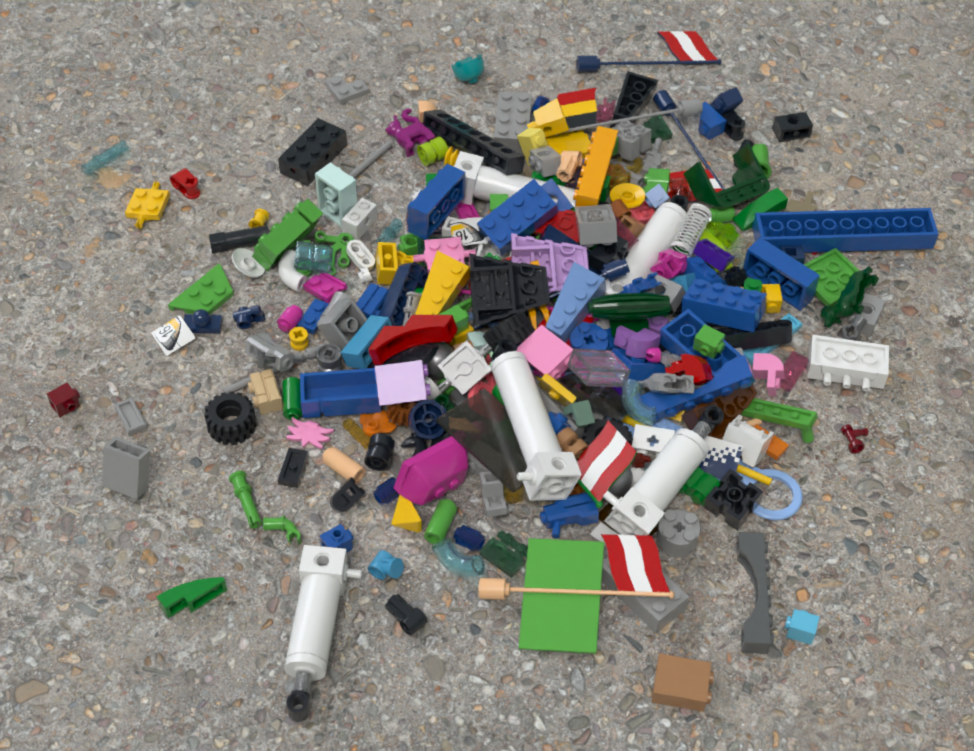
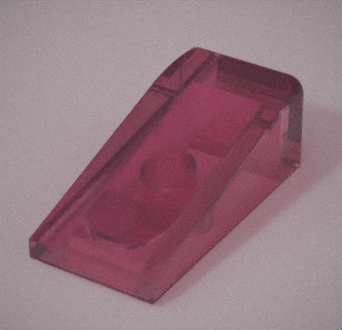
M795 351L791 352L783 365L786 379H781L782 389L788 392L792 390L807 368L809 362L807 357Z

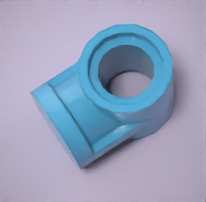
M380 550L367 569L372 576L379 580H384L387 575L390 578L397 579L403 572L404 564L402 559L393 557L390 553Z

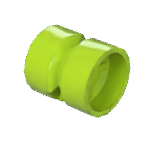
M441 137L434 138L429 143L425 142L417 146L419 159L425 166L435 163L436 160L444 159L448 151V147Z

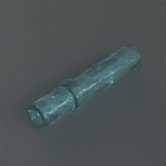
M121 140L100 155L93 156L92 160L81 165V169L85 168L83 172L88 175L95 169L102 168L105 163L128 150L129 147L125 146L127 143Z

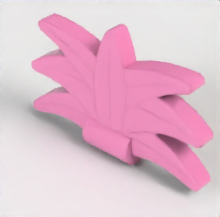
M292 417V422L296 427L288 426V430L293 435H287L286 438L291 441H302L303 448L310 443L316 448L323 449V445L320 443L330 441V438L324 435L333 433L334 429L322 428L319 426V423L309 420L301 422Z

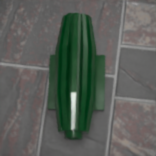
M646 292L610 294L592 298L591 302H588V313L592 314L593 318L609 319L611 336L615 338L617 327L621 325L634 332H639L644 328L649 329L648 319L669 315L670 298L668 295Z

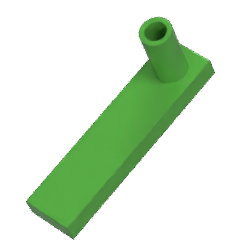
M754 398L741 413L742 416L799 428L803 442L811 443L814 440L812 426L818 418L815 411Z

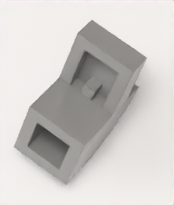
M500 470L480 472L482 504L487 517L506 515L507 506L503 495V480Z

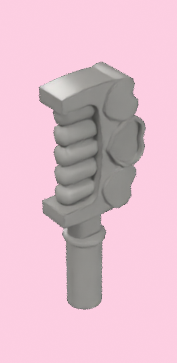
M656 138L651 151L646 152V159L643 167H640V173H648L649 168H661V153H659L662 143L661 138Z

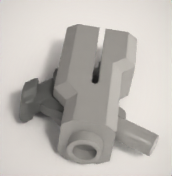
M265 333L250 336L246 339L245 353L258 360L257 367L260 369L266 365L284 372L293 367V360H302L301 352L291 353L276 343L277 340Z

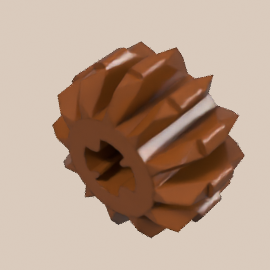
M416 403L388 405L387 418L391 419L392 424L397 423L398 427L404 425L407 428L409 426V412Z

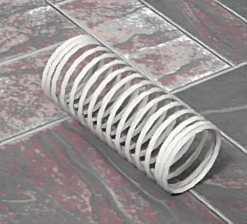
M698 203L690 206L684 221L670 245L671 250H674L672 246L675 247L677 245L680 249L689 253H684L675 247L677 251L689 255L687 258L691 257L712 216L709 208ZM693 208H698V209L704 210L705 212H707V214L709 215V217H708L705 213H703V212H701V211H699V210H692V209H693ZM694 211L700 212V213H702L703 215H705L706 217H703V216H701V215L695 213Z

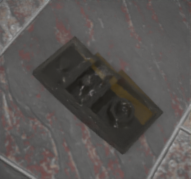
M574 373L555 379L576 396L575 402L589 400L591 410L601 415L622 420L636 414L638 411L610 385L601 388L594 381L592 384H587Z

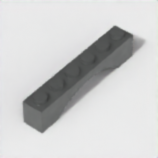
M739 532L736 541L737 561L750 576L756 597L755 608L750 617L744 622L741 630V653L768 654L770 646L774 644V634L770 633V627L773 624V616L769 614V608H771L772 603L771 595H768L770 577H767L766 574L769 571V559L765 557V554L768 553V541H764V533Z

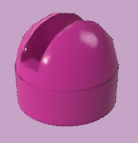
M649 348L646 351L648 355L645 356L647 361L659 363L661 359L660 348Z

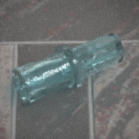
M394 218L388 226L384 227L383 233L377 238L376 243L388 242L390 239H393L396 236V232L403 226L401 220Z

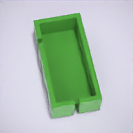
M309 199L303 203L300 201L293 208L294 211L292 213L288 212L284 215L283 221L280 224L275 223L271 227V232L268 235L264 233L258 239L259 243L253 248L255 252L252 257L265 270L269 271L280 261L286 250H292L319 222L323 212Z

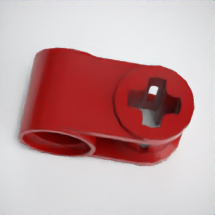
M184 168L170 176L173 187L179 190L186 198L196 199L200 196V190L197 187L198 179L188 169Z

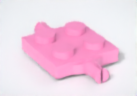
M461 237L424 240V254L413 255L414 262L425 261L429 274L437 250L463 264L465 258L469 257V253L476 254L475 249L464 250Z

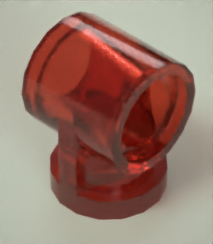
M686 178L670 179L669 189L671 196L684 195L690 202V186Z

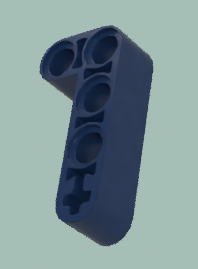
M417 262L399 265L379 316L389 317L392 326H400L405 316L403 307H406V293L415 292L416 288H424L429 275L428 271Z

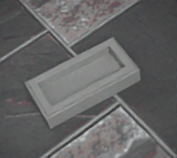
M132 397L114 404V408L128 436L147 429V425Z

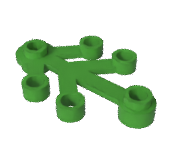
M317 231L315 233V241L317 243L329 242L335 244L330 247L315 245L309 240H304L301 243V250L303 252H318L320 254L307 263H300L297 266V271L308 278L311 275L312 268L327 259V267L324 272L328 273L327 271L331 270L333 273L330 275L334 277L336 272L334 267L335 253L341 249L338 266L342 269L347 268L349 258L346 248L348 242L354 240L353 236L349 233L331 236L326 235L323 231Z

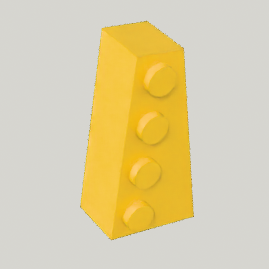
M437 250L415 315H439L448 310L469 279V266Z

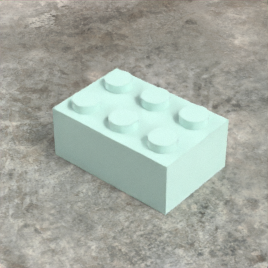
M329 163L315 173L318 209L323 212V215L342 227V219L357 204L356 180L353 176L342 171L341 168Z

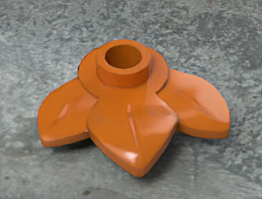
M385 410L374 414L365 413L360 416V423L363 425L362 430L368 438L377 433H391L397 428L396 424L389 422L390 419L387 418V411Z

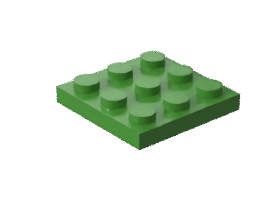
M836 248L804 264L820 275L815 296L824 305L831 306L836 305L841 296V291L845 289L851 275L860 271Z

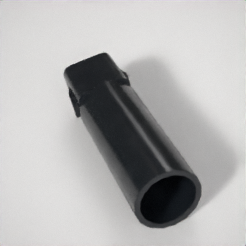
M268 225L208 234L212 254L258 244V239L264 233L269 234Z

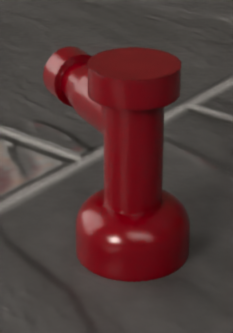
M850 424L844 425L841 428V432L843 435H846L849 441L848 449L850 453L857 454L861 452L865 445L856 437L868 436V429L853 430Z

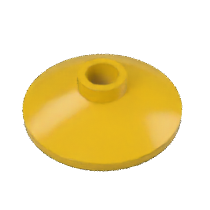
M623 183L612 188L610 200L613 202L621 199L628 208H635L644 202L645 192L638 185Z

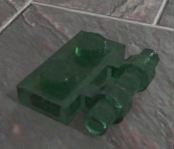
M500 530L497 537L501 540L498 541L492 537L479 550V555L512 578L525 565V560L521 557L527 558L528 546L524 543L520 544L510 533ZM508 546L515 549V551L513 552L512 550H510Z

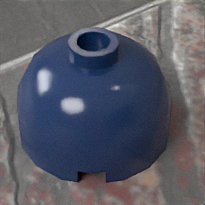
M423 400L416 403L410 410L408 415L409 428L419 438L435 439L441 436L448 426V413L445 407L437 403V401Z

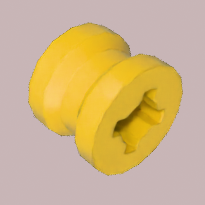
M295 327L290 330L291 348L296 351L306 349L309 345L307 330L303 327Z

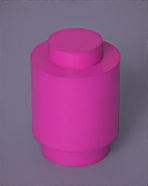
M296 305L287 307L277 320L279 329L283 332H290L302 319L303 311Z

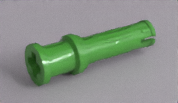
M242 470L236 471L229 476V482L233 484L235 489L234 495L240 499L250 528H258L259 525H262V520L251 496L252 487L247 483L246 472Z

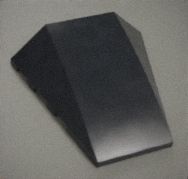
M469 253V280L475 326L550 303L545 266L522 262L521 264L514 263L511 260L504 259L503 261L493 259V257H480Z

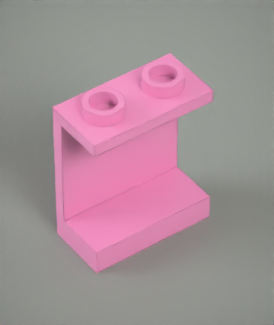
M543 325L538 327L516 350L522 352L526 356L528 363L543 375L545 373L549 374L556 381L577 360L574 349Z

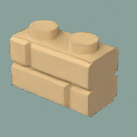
M268 369L261 373L250 374V382L247 385L250 394L254 393L255 396L252 397L254 408H258L261 415L271 413V411L282 410V398L273 371Z

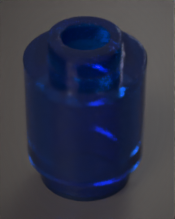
M394 477L389 478L373 491V495L380 505L388 504L399 497L400 494L393 488L396 482Z
M462 525L456 528L453 538L457 545L472 551H480L486 536L482 535V532Z

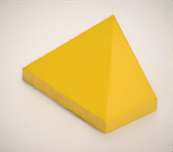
M399 495L391 525L417 533L422 532V522L412 502Z

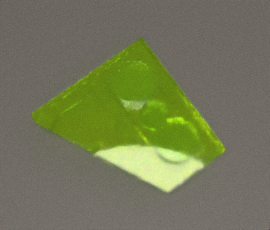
M709 221L706 225V228L726 248H729L740 236L735 231V226L730 223L724 224L719 221Z

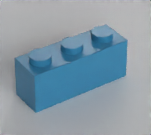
M371 315L340 352L347 367L366 369L372 361L368 349L384 326H392L389 317Z

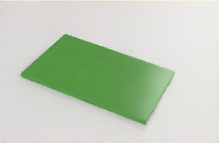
M529 538L524 588L601 590L604 542ZM524 592L518 648L521 650L596 654L601 595Z

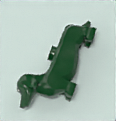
M870 266L851 275L845 289L841 291V296L836 305H825L822 308L820 316L824 321V327H831L834 323L840 324L841 317H850L855 312L857 314L862 313L864 306L861 304L864 299L865 289L869 285L876 286L879 280L877 275L870 276V273L873 271Z

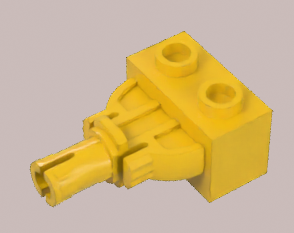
M378 242L375 254L377 284L391 285L399 265L413 263V256L397 251L396 243ZM425 261L417 262L428 271Z

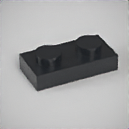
M288 448L278 477L279 485L298 488L309 456L308 451Z

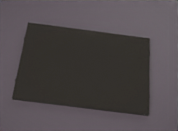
M484 388L437 418L436 422L511 492L514 493L524 486L523 481L517 479V474L525 472L527 469L521 448L505 406Z

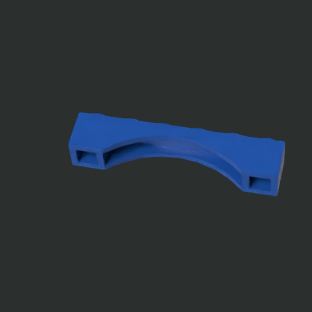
M743 355L727 361L711 381L694 390V393L670 395L648 392L634 398L641 420L646 424H655L661 418L673 417L679 411L695 408L697 404L712 402L716 397L730 395L739 388H748L756 380L746 356Z

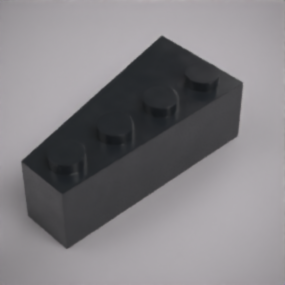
M627 71L612 121L639 116L654 96L659 80ZM618 123L611 124L610 128L615 127Z

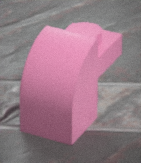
M754 353L753 374L755 379H767L769 396H777V389L781 388V379H786L781 360L772 354Z

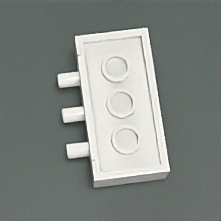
M812 335L808 349L807 378L824 380L823 384L826 386L831 385V382L843 383V387L846 389L850 388L851 384L862 386L863 391H869L870 387L884 389L889 373V345Z

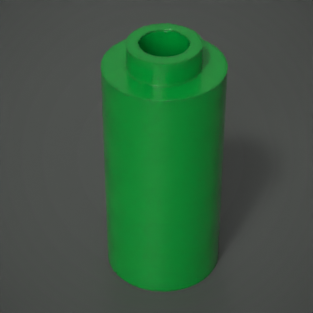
M288 377L282 382L283 416L289 420H292V417L299 419L302 416L300 379Z

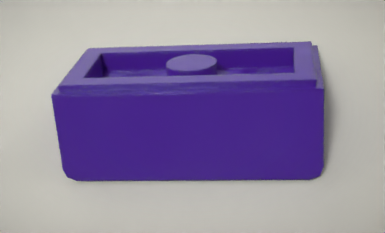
M708 239L699 241L693 250V254L702 258L719 271H723L735 258Z

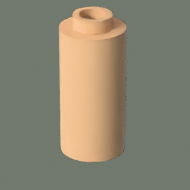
M336 447L328 448L323 453V463L346 480L352 477L355 480V484H358L363 479L366 469Z

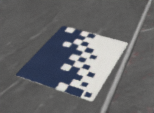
M706 436L704 441L708 445L709 451L698 467L705 473H709L719 479H722L729 469L736 472L743 446Z

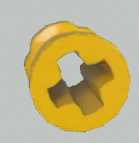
M256 209L253 219L249 221V227L264 226V223L270 218L269 213L265 209Z

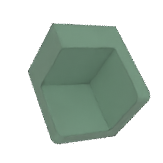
M589 400L572 403L563 408L565 416L573 414L577 427H586L595 423Z

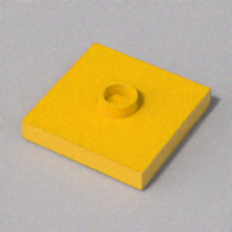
M545 373L538 384L548 392L551 398L559 401L565 407L574 403L577 399L575 395L549 374Z

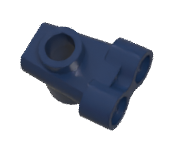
M260 305L251 306L250 308L240 307L238 311L233 312V319L238 328L248 329L252 326V322L265 321V314L261 310Z

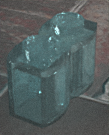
M297 242L294 253L295 268L313 270L319 273H330L333 260L332 247L321 244L314 245L309 242Z

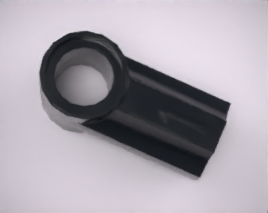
M399 594L391 596L385 604V609L399 621L401 628L409 636H412L428 622L427 617L419 608H413Z

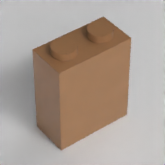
M659 653L651 703L704 712L706 704L711 703L712 691H708L709 684L712 685L714 679V671H710L711 662Z

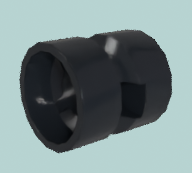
M382 433L372 435L364 459L365 465L375 471L387 470L390 467L391 455L395 447L394 439Z

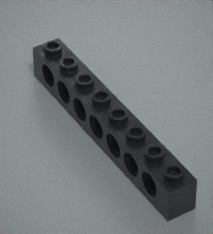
M442 110L424 111L423 124L433 134L467 153L484 157V163L505 175L523 173L525 156Z

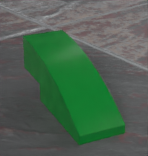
M777 187L745 207L732 221L744 232L752 228L755 213L779 212L786 208L788 198Z
M223 577L205 578L178 585L156 597L159 607L169 619L186 607L190 613L196 611L225 593L227 586Z

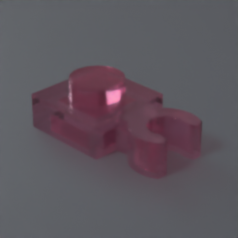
M605 97L603 105L598 104L596 120L600 122L610 121L614 114L616 101L613 100L612 103H607V98Z

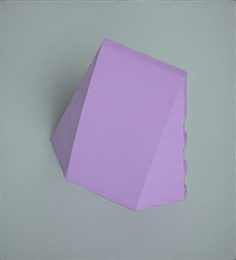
M511 233V261L520 264L521 262L530 264L531 261L538 260L540 266L546 267L549 293L562 290L573 262L589 270L587 248L585 246L563 242L562 244L554 243L552 240L545 239L543 241L534 239V237L517 236L518 234Z

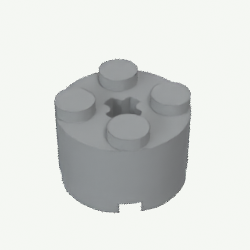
M684 510L665 511V514L659 521L656 542L666 555L674 558H683L696 549L700 534V524L696 514Z

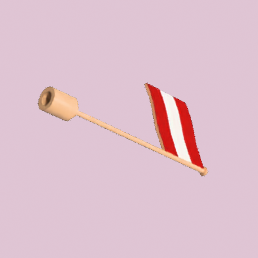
M601 534L607 547L611 574L618 591L511 587L510 583H507L506 578H480L479 599L506 600V596H510V592L670 597V599L674 598L675 594L673 591H669L662 574L658 548L653 537L649 535Z

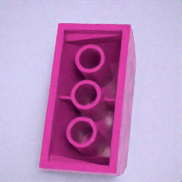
M460 431L403 461L393 488L407 500L419 505H424L435 498L439 499L449 490H455L465 481L469 468L468 453L464 445L466 435Z

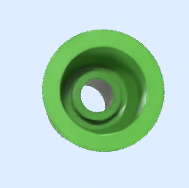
M755 144L752 150L768 179L771 175L768 148L765 144Z

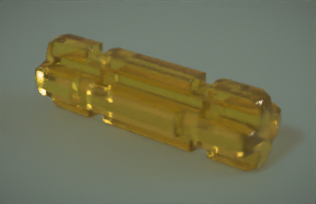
M351 418L344 420L343 427L350 431L349 433L365 449H368L370 437L366 436V433L357 424H354L355 422Z

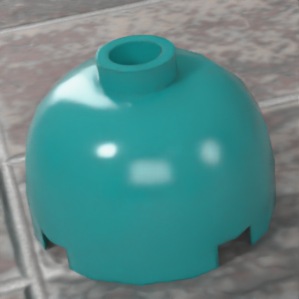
M481 54L476 55L477 58L468 57L455 62V65L452 64L451 67L455 76L461 81H468L469 84L478 81L477 77L481 76L484 72V61Z

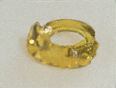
M638 156L632 161L635 163L634 165H626L628 170L637 173L643 168V161ZM619 157L617 162H622L623 158Z

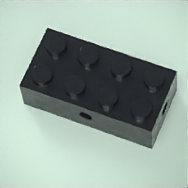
M317 118L278 158L280 173L309 186L315 180V173L331 163L347 146L346 130Z

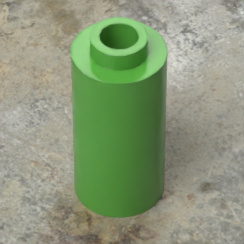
M445 499L438 502L424 533V538L429 543L435 545L443 543L457 512V506L453 501Z

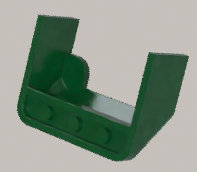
M750 144L745 145L732 155L739 169L732 176L735 186L715 192L700 161L683 173L695 198L699 202L719 210H724L769 191L770 184Z

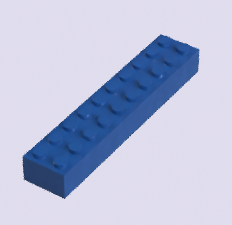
M931 208L755 213L752 226L755 242L761 237L778 249H780V246L802 245L803 252H828L834 248L839 251L933 249L939 235Z

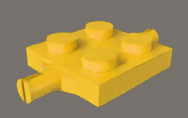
M158 181L153 182L151 189L136 188L125 211L126 218L137 219L135 227L138 229L139 227L140 229L142 228L144 221L160 220L170 198L169 190H158L161 186Z

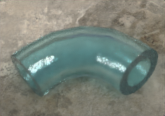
M624 380L621 399L625 411L635 421L647 426H653L657 408L649 406L642 401L641 391L643 385L634 380Z
M450 539L442 540L432 546V550L441 565L450 572L463 577H476L484 573L485 564L483 559L479 555H462L456 550Z

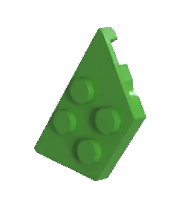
M217 264L168 304L171 311H174L175 308L181 309L188 314L204 309L211 315L233 297V290L221 265Z

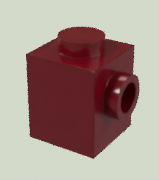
M68 383L46 393L50 406L59 418L80 407L78 400L80 394L75 387L71 388Z

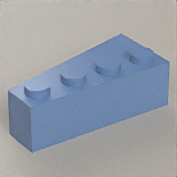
M573 262L545 327L566 343L573 329L579 326L589 314L588 302H591L592 298L601 297L606 292L605 279Z

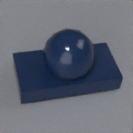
M199 309L193 314H184V322L192 333L220 334L222 315H210L206 310Z

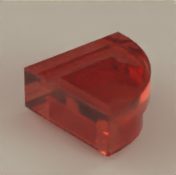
M637 453L631 464L635 468L649 467L652 461L650 456H643V453Z

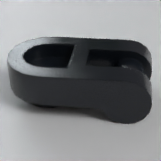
M350 477L332 495L330 506L336 512L347 511L365 491L362 487L359 488L355 484V480ZM348 489L353 493L352 496L346 492Z

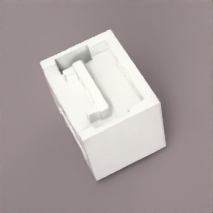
M738 415L728 425L722 440L742 445V462L754 468L764 458L774 432L770 431L767 435L764 433V430L760 431L748 425L746 421L742 422L743 416Z

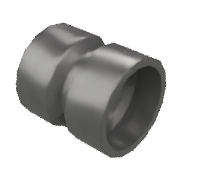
M327 343L318 348L316 353L318 372L343 370L341 349L337 345Z

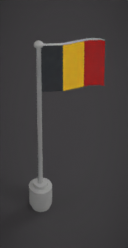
M597 87L562 93L557 96L569 127L568 131L562 133L675 112L682 118L696 116L703 111L701 100L694 98L679 101L676 109L596 124L597 107L595 92Z

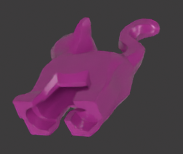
M409 108L402 112L401 117L404 121L413 124L401 128L397 116L394 115V121L390 122L385 129L386 134L394 137L397 143L405 148L407 158L414 156L413 147L415 143L418 142L421 145L435 138L432 131L426 128L417 117L408 116L412 112Z

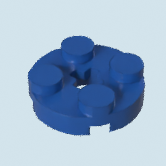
M581 322L571 332L569 344L574 349L575 355L578 358L587 361L592 360L593 358L601 357L605 353L608 345V334L596 324ZM584 339H592L594 343L587 345Z

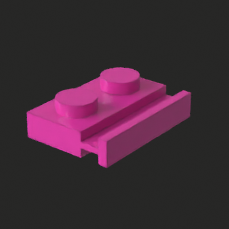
M322 270L318 276H313L303 284L305 291L328 304L335 292L348 289L345 282Z

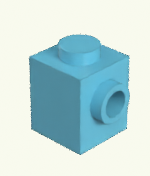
M794 609L792 617L787 616L784 627L788 629L786 637L812 645L820 616L810 614L805 610Z

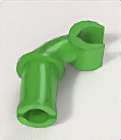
M285 515L276 518L264 517V531H287L286 537L290 546L294 536L297 538L298 545L302 543V537L297 527Z

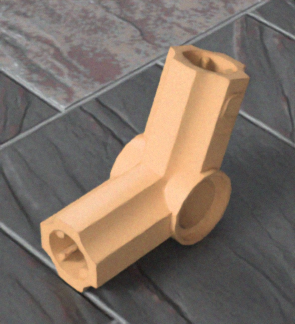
M581 151L562 152L561 164L556 173L557 178L561 179L562 182H568L573 175L575 178L582 177L580 173L582 166L585 165L582 162L583 155Z

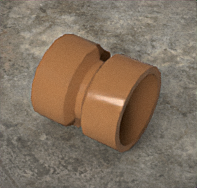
M571 427L563 429L556 435L562 452H573L576 462L589 446L583 439H578V434Z

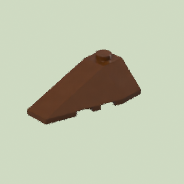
M753 385L745 389L739 388L730 395H721L712 402L701 403L681 416L689 430L692 431L697 425L699 416L708 406L716 405L720 407L724 413V418L707 436L721 439L724 437L728 425L738 415H741L758 393Z

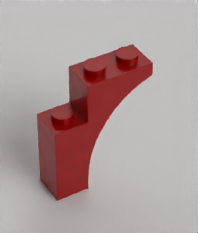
M411 315L405 326H384L368 349L374 365H381L395 354L414 346L433 342H451L458 331L453 315Z

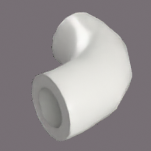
M288 249L284 252L278 263V274L286 286L294 291L301 292L304 289L303 284L307 281V277L296 270L297 265L301 262L300 256L295 251Z

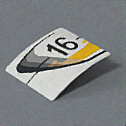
M465 218L451 221L452 237H461L462 246L487 244V240L479 232L477 222L483 218Z
M180 315L151 332L166 356L195 339V336Z

